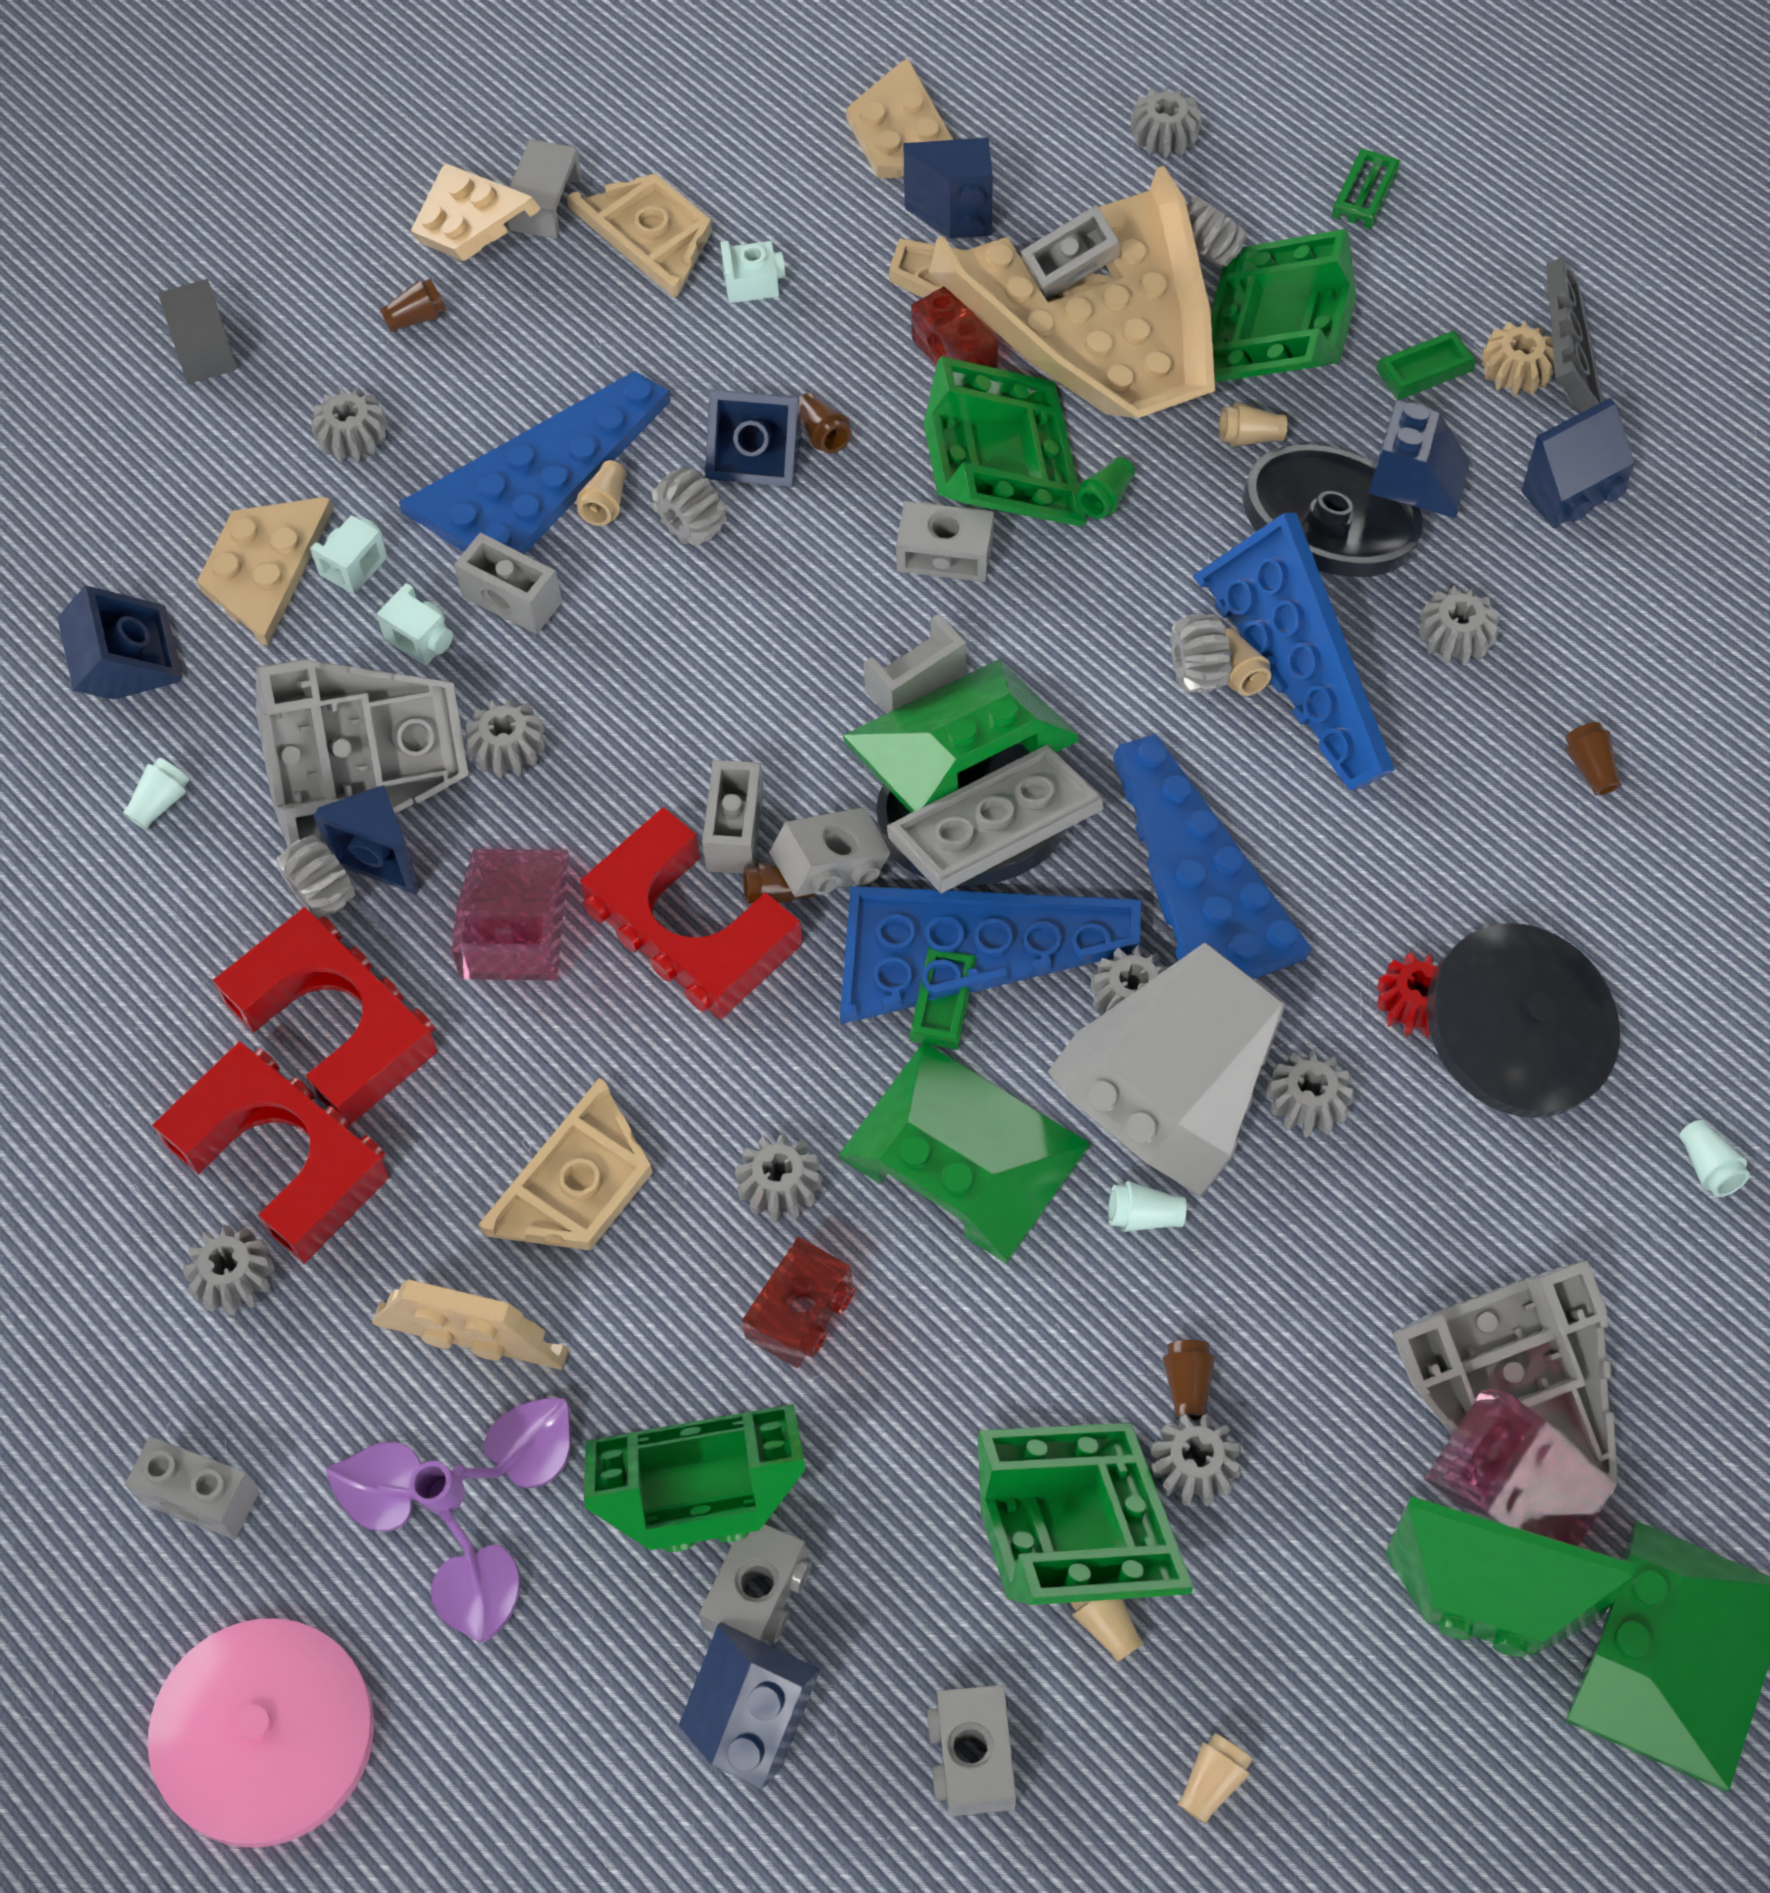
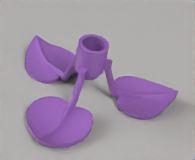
M546 1398L534 1400L515 1407L499 1417L488 1430L483 1444L486 1455L493 1462L499 1464L494 1468H464L462 1465H457L451 1471L438 1461L421 1463L411 1448L398 1442H383L369 1446L352 1457L326 1468L330 1486L342 1508L357 1523L369 1530L388 1532L401 1528L411 1516L412 1499L418 1501L432 1513L440 1515L463 1548L465 1556L452 1557L439 1567L431 1584L432 1603L439 1617L447 1625L471 1637L478 1643L490 1640L508 1622L518 1601L521 1582L518 1565L505 1548L499 1545H489L475 1553L473 1544L455 1519L453 1511L461 1505L465 1495L462 1481L465 1478H498L505 1472H507L513 1483L523 1488L540 1487L553 1481L565 1468L571 1451L570 1406L565 1399Z

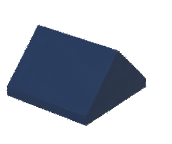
M710 389L705 478H709V480L793 487L802 438L799 396Z
M384 785L317 808L313 816L323 842L335 854L337 860L345 869L417 895L421 887Z

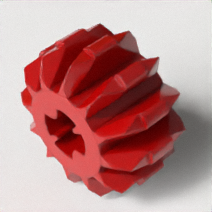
M1412 952L1405 956L1403 963L1393 960L1388 964L1386 974L1379 978L1376 989L1380 994L1377 1000L1378 1011L1389 1012L1386 1019L1388 1027L1398 1023L1404 1024L1406 1037L1413 1033L1414 1028H1419L1426 1038L1430 1036L1426 1011L1427 994L1432 975L1437 967L1433 965L1434 958L1432 952L1424 958L1423 962H1419Z

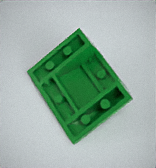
M1346 229L1245 246L1236 258L1233 257L1227 266H1223L1211 308L1215 382L1340 363L1356 301L1350 239Z
M941 356L937 362L924 420V429L937 495L969 505L1083 527L1086 523V517L1077 503L1079 486L1055 382Z
M998 659L844 734L843 740L896 798L913 813L958 790L957 773L1019 742L1030 753L1047 744L1055 752H1058L1078 742V734Z
M923 1042L839 1153V1159L879 1184L882 1183L888 1174L964 1221V1238L1007 1264L1089 1150L1090 1143Z
M794 1404L585 1440V1508L649 1550L662 1548L666 1552H679L691 1548L695 1542L716 1538L720 1542L742 1540L750 1532L761 1530L806 1469Z
M1132 1423L979 1430L978 1461L981 1517L1007 1599L1028 1605L1189 1595L1192 1593L1193 1585Z
M1413 1496L1410 1497L1388 1543L1385 1554L1426 1622L1439 1626V1632L1454 1639L1470 1640L1473 1636L1492 1642L1493 1648L1496 1651L1513 1657H1524L1526 1653L1536 1655L1599 1621L1632 1579L1636 1569V1564Z
M1635 1521L1621 1559L1636 1564L1634 1576L1608 1610L1593 1657L1582 1671L1565 1722L1728 1792L1770 1664V1576L1639 1521Z

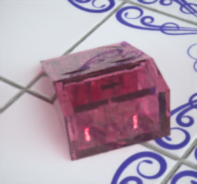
M473 849L456 907L451 951L460 979L558 980L569 857L568 850Z
M1482 1389L1424 1478L1475 1516L1577 1547L1617 1486L1614 1481L1550 1423L1503 1389Z

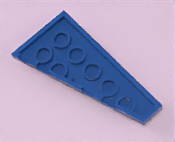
M633 371L399 501L401 513L464 552L478 534L482 533L525 554L577 500L579 492L600 470L602 464L605 461H614L670 403L669 390L637 371Z
M1283 513L1193 575L1199 586L1207 587L1216 598L1217 602L1214 606L1223 618L1229 617L1240 631V636L1269 660L1270 683L1278 693L1284 692L1293 703L1295 708L1292 713L1300 724H1308L1319 739V750L1349 791L1362 789L1395 770L1297 513Z
M1157 734L1118 745L1113 759L1126 800L1133 805L1138 819L1135 828L1139 841H1145L1149 853V859L1146 863L1165 922L1172 926L1178 944L1175 949L1177 960L1179 961L1203 943H1208L1253 979L1306 960L1312 947Z
M850 886L840 1024L915 1007L921 980L926 990L929 991V1001L958 994L959 989L963 987H970V993L1099 962L1102 958L1112 959L1113 953L1118 947L1126 955L1132 954L1138 945L1140 947L1141 900L945 891L940 893L938 890ZM928 948L939 952H958L977 956L975 967L967 970L968 976L963 978L962 974L965 964L936 959L924 968ZM932 968H934L933 977L930 985L927 980V976L929 971Z

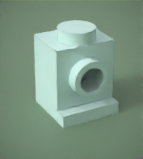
M729 241L720 242L728 303L779 297L778 279L785 278L783 254L782 252H773L772 241L729 246Z
M353 515L340 528H336L330 533L324 546L316 542L310 548L319 575L354 595L387 559L381 530L372 521L366 518L360 520Z
M407 583L376 614L384 640L425 666L437 654H442L446 651L452 642L453 632L445 627L443 613L431 602L424 601L422 603L417 600L414 588Z

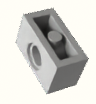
M1095 205L1021 250L1023 263L1045 299L1048 300L1120 257V246L1117 237L1099 207Z
M904 501L896 543L897 572L986 582L994 537V511L981 510L976 507L961 508L936 505L932 502L917 503Z
M482 533L478 534L454 564L462 597L536 635L562 603L556 570Z
M713 760L702 841L707 872L743 874L745 866H755L764 794L760 763Z
M863 807L787 821L784 823L769 853L793 895L798 897L813 893L823 895L838 888L852 885L863 887L872 883L880 875V870L887 860L890 850L869 813Z
M149 1436L124 1484L140 1504L236 1540L259 1494V1490L246 1472Z
M764 1524L760 1531L750 1532L746 1538L733 1542L699 1613L702 1629L714 1634L717 1625L722 1622L766 1644L768 1641L777 1643L789 1615V1612L783 1610L791 1591L800 1593L811 1569V1562L806 1561L805 1541ZM754 1578H766L773 1583L772 1590L761 1598L750 1597L744 1592L747 1583Z
M1004 1685L937 1691V1708L927 1709L930 1744L941 1743L943 1765L932 1766L935 1801L946 1800L948 1817L1014 1811L1016 1795ZM974 1739L984 1746L986 1754L976 1763H965L956 1756L954 1752L956 1746L963 1740Z

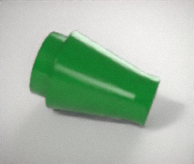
M1117 457L1109 465L1081 482L1078 490L1079 493L1077 494V503L1080 509L1094 519H1102L1105 516L1114 514L1129 482L1135 476L1133 465L1127 459Z

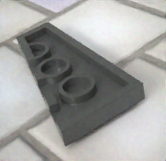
M1560 257L1546 264L1548 282L1544 284L1550 304L1555 378L1563 387L1571 409H1579L1582 413L1603 402L1580 283L1564 258Z

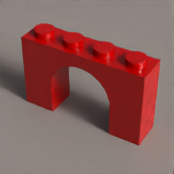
M662 807L580 880L584 895L582 904L595 921L601 924L606 921L616 929L617 937L626 948L634 953L640 950L650 959L652 968L662 979L667 982L674 980L683 987L687 999L693 1006L702 1012L708 1009L718 1019L722 1020L803 944L801 922L765 892L729 926L709 936L685 937L672 933L661 926L653 916L656 902L668 887L701 859L697 834L665 807Z
M303 907L212 981L223 1003L253 1033L294 1000L310 992L319 990L341 991L356 998L362 1004V1016L353 1035L306 1074L315 1097L326 1108L331 1106L336 1109L351 1125L438 1053L431 1035L435 1031V1027L421 1010L416 1008L411 1012L401 1002L404 1000L401 992L387 977L379 981L370 972L373 969L372 965L358 948L353 946L348 950L339 941L342 938L339 931L325 916L317 919Z
M239 1041L157 1119L152 1126L163 1145L198 1175L239 1135L255 1126L268 1123H283L294 1126L307 1134L310 1140V1147L302 1170L258 1214L267 1233L300 1262L305 1264L390 1178L383 1162L386 1154L367 1135L358 1139L348 1130L350 1124L336 1109L328 1106L323 1110L313 1102L314 1094L298 1078L293 1077L288 1081L279 1074V1065L268 1053L261 1048L253 1052Z

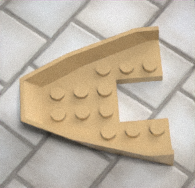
M1165 166L1156 169L1149 191L1099 207L1119 241L1120 257L1106 264L1114 281L1049 303L1008 237L954 254L945 237L936 239L929 273L1026 360L1104 414L1140 418L1215 391L1210 306L1186 201Z

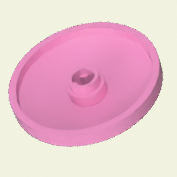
M267 1618L241 1622L226 1627L201 1641L178 1662L164 1682L155 1701L148 1730V1753L152 1774L161 1795L169 1807L186 1824L200 1834L220 1843L237 1847L255 1848L282 1844L299 1838L323 1824L339 1810L355 1790L364 1773L372 1749L374 1736L373 1704L367 1684L357 1665L347 1652L325 1633L309 1625L286 1619Z

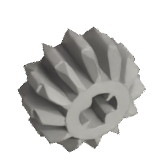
M1167 86L1160 93L1149 89L1146 97L1137 99L1133 115L1131 116L1130 128L1136 140V147H1146L1149 156L1155 152H1162L1165 159L1170 152H1175L1182 156L1186 147H1194L1202 122L1201 110L1197 109L1196 98L1186 97L1183 89L1175 93L1169 92Z
M1192 197L1186 206L1197 251L1218 266H1227L1243 248L1241 246L1247 238L1245 230L1202 198Z
M341 387L337 396L333 397L324 394L323 404L313 406L314 419L311 421V430L314 439H317L320 449L324 452L325 456L334 454V457L340 463L348 456H352L359 462L360 454L368 453L375 456L376 445L385 443V430L387 429L386 424L388 422L385 411H382L379 401L375 398L374 394L365 396L359 387L350 394L346 393Z
M682 466L678 470L670 472L651 492L655 502L653 508L661 517L660 523L665 524L669 528L670 534L677 535L680 542L685 545L689 543L697 547L702 542H707L721 530V526L727 521L726 513L724 512L726 505L719 499V490L714 489L710 485L709 478L703 479L694 468L689 470Z
M1455 585L1448 591L1447 595L1436 591L1435 595L1431 598V602L1426 603L1420 615L1419 635L1421 641L1428 642V655L1441 652L1444 664L1453 657L1458 658L1463 666L1469 662L1470 657L1481 660L1486 655L1487 649L1491 648L1492 644H1495L1498 635V611L1490 609V598L1477 599L1473 587L1466 594L1460 593Z
M1199 613L1175 621L1170 637L1172 648L1170 654L1173 659L1172 668L1175 669L1176 680L1186 693H1204L1227 685L1230 678L1229 673L1232 669L1230 663L1231 652L1229 650V638L1225 634V625L1217 615Z
M510 696L503 706H498L491 699L488 711L475 709L473 715L474 722L466 723V748L469 757H472V760H476L478 768L483 773L493 769L495 775L501 779L506 770H512L520 777L522 765L536 767L538 760L536 754L543 753L545 748L543 736L545 730L542 720L539 719V716H534L533 709L528 703L517 707L516 702Z
M309 835L302 840L298 839L277 857V867L281 871V876L287 882L288 887L295 894L297 900L316 918L319 919L329 914L333 915L346 906V903L355 896L354 886L351 884V879L346 874L344 867L339 863L335 854L329 850L326 843L322 842L319 837Z
M1138 945L1133 950L1132 955L1127 956L1118 947L1113 953V960L1102 958L1098 963L1097 972L1099 974H1094L1091 979V990L1095 993L1093 997L1095 1010L1108 1011L1136 991L1129 990L1128 987L1139 989L1169 967H1159L1161 958L1158 952L1148 958L1142 957V950Z
M1315 1049L1309 1053L1307 1061H1304L1293 1052L1288 1058L1287 1065L1278 1063L1274 1068L1272 1075L1274 1081L1268 1083L1266 1095L1269 1099L1273 1100L1270 1107L1272 1117L1286 1116L1283 1123L1286 1131L1292 1129L1297 1124L1303 1126L1302 1132L1305 1138L1311 1135L1314 1126L1327 1135L1332 1131L1333 1122L1342 1124L1346 1120L1349 1112L1347 1106L1352 1104L1354 1092L1353 1089L1347 1087L1350 1081L1349 1070L1335 1071L1337 1064L1335 1056L1323 1063L1318 1061Z
M782 1133L778 1138L777 1144L770 1145L769 1140L761 1136L759 1139L760 1151L745 1148V1151L742 1153L745 1164L738 1165L735 1170L736 1180L741 1182L737 1188L739 1198L742 1201L751 1200L750 1210L755 1216L768 1208L770 1220L774 1223L780 1217V1211L787 1210L789 1216L796 1220L799 1216L798 1204L812 1207L815 1203V1195L812 1191L819 1190L822 1187V1176L816 1172L820 1168L819 1159L815 1154L806 1155L807 1144L803 1139L789 1146L788 1137ZM777 1174H783L781 1181L775 1182Z
M224 1224L220 1237L215 1239L210 1233L203 1232L202 1239L205 1246L203 1248L188 1247V1256L193 1262L183 1267V1275L188 1282H191L188 1291L193 1299L203 1300L205 1308L213 1313L223 1305L225 1311L233 1316L239 1302L244 1301L248 1307L255 1308L256 1301L253 1293L269 1292L270 1284L265 1277L274 1273V1264L270 1258H267L269 1248L266 1243L260 1239L255 1240L252 1231L245 1227L235 1235L232 1228Z
M1185 1413L1180 1416L1179 1429L1165 1424L1161 1428L1160 1433L1163 1441L1153 1442L1151 1455L1158 1459L1157 1462L1152 1464V1476L1166 1478L1162 1487V1492L1165 1495L1173 1494L1177 1489L1183 1491L1181 1504L1184 1507L1190 1505L1193 1494H1198L1201 1502L1206 1507L1213 1502V1491L1227 1496L1232 1489L1229 1479L1239 1478L1242 1466L1234 1460L1240 1455V1444L1225 1442L1230 1432L1227 1425L1219 1426L1215 1431L1209 1429L1211 1417L1208 1414L1201 1417L1199 1426H1194L1191 1418ZM1195 1453L1199 1461L1205 1460L1204 1467H1197L1196 1462L1192 1459L1187 1460L1188 1454Z

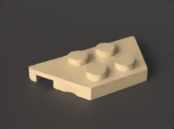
M909 59L902 60L846 108L847 122L877 178H899L904 176L903 143L953 140Z
M445 164L441 168L411 232L421 244L465 261L479 252L486 244L508 233V229L504 225L505 222L523 210L526 211L529 217H532L541 208L530 195Z
M656 173L638 177L631 182H616L604 185L605 193L581 198L578 191L567 196L570 210L673 298L680 294L712 232L711 219Z
M321 497L232 511L197 580L200 591L213 603L222 605L226 614L238 624L241 622L254 633L256 640L262 645H269L311 558L312 552L310 548L316 542L318 543L334 510L331 499Z
M598 1078L478 1224L481 1233L487 1237L591 1250L652 1174L651 1165L641 1146L637 1144L623 1113L621 1114L604 1080Z
M409 1279L401 1285L400 1290H394L389 1295L387 1303L381 1301L378 1304L372 1321L375 1326L421 1336L422 1341L434 1347L449 1349L452 1344L471 1348L470 1350L473 1354L494 1361L500 1360L501 1356L563 1370L569 1353V1349L563 1344L543 1342L546 1331L535 1322L526 1319L523 1313L510 1303Z

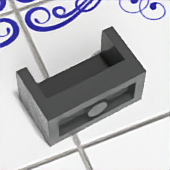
M208 279L158 293L173 344L188 384L237 369Z

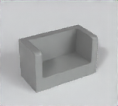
M529 139L509 188L532 196L541 209L532 217H529L526 211L523 210L508 220L510 231L557 238L559 224L556 208L567 181L578 183L581 177L576 147Z
M940 614L930 619L931 638L885 668H882L873 657L864 661L865 691L886 714L966 674V642Z

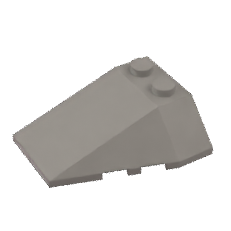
M307 659L257 667L256 715L272 803L287 847L298 839L302 840L309 835L319 837L323 842L313 816L318 807L384 785L394 813L397 814L414 803L418 804L469 775L454 683Z
M1203 943L1079 1030L1048 1070V1073L1073 1104L1144 1162L1197 1195L1203 1196L1234 1155L1238 1144L1236 1139L1246 1111L1250 1109L1254 1097L1252 1093L1261 1067L1265 1065L1285 1003L1208 943Z
M1588 1260L1513 1282L1426 1315L1392 1333L1411 1385L1518 1519L1531 1516L1618 1481L1614 1414L1609 1410L1608 1379H1611L1610 1361H1606L1604 1328H1608L1607 1309Z

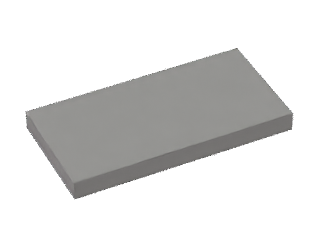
M1047 744L887 825L888 838L940 893H943L1102 811L1103 797Z

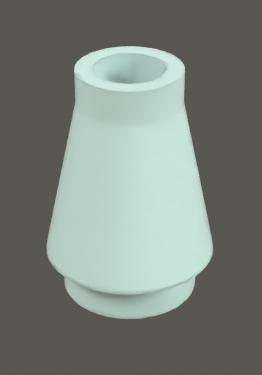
M159 757L153 765L147 764L123 815L137 826L146 830L157 817L187 792L184 787L190 779L174 765Z
M1705 1120L1694 1121L1680 1132L1679 1138L1687 1149L1704 1190L1711 1191L1715 1197H1724L1737 1191L1747 1182L1750 1177V1173L1746 1169L1747 1160L1715 1133Z
M1126 1181L1124 1186L1113 1185L1109 1199L1110 1226L1121 1227L1122 1232L1163 1227L1182 1228L1186 1219V1198L1173 1196L1130 1181Z

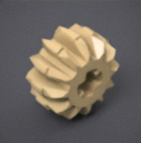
M1526 321L1520 327L1507 322L1502 330H1493L1481 357L1483 361L1482 366L1485 367V380L1495 381L1496 391L1505 387L1511 389L1513 397L1520 390H1524L1532 396L1538 387L1546 388L1555 370L1552 337L1544 336L1543 326L1533 330L1528 327Z

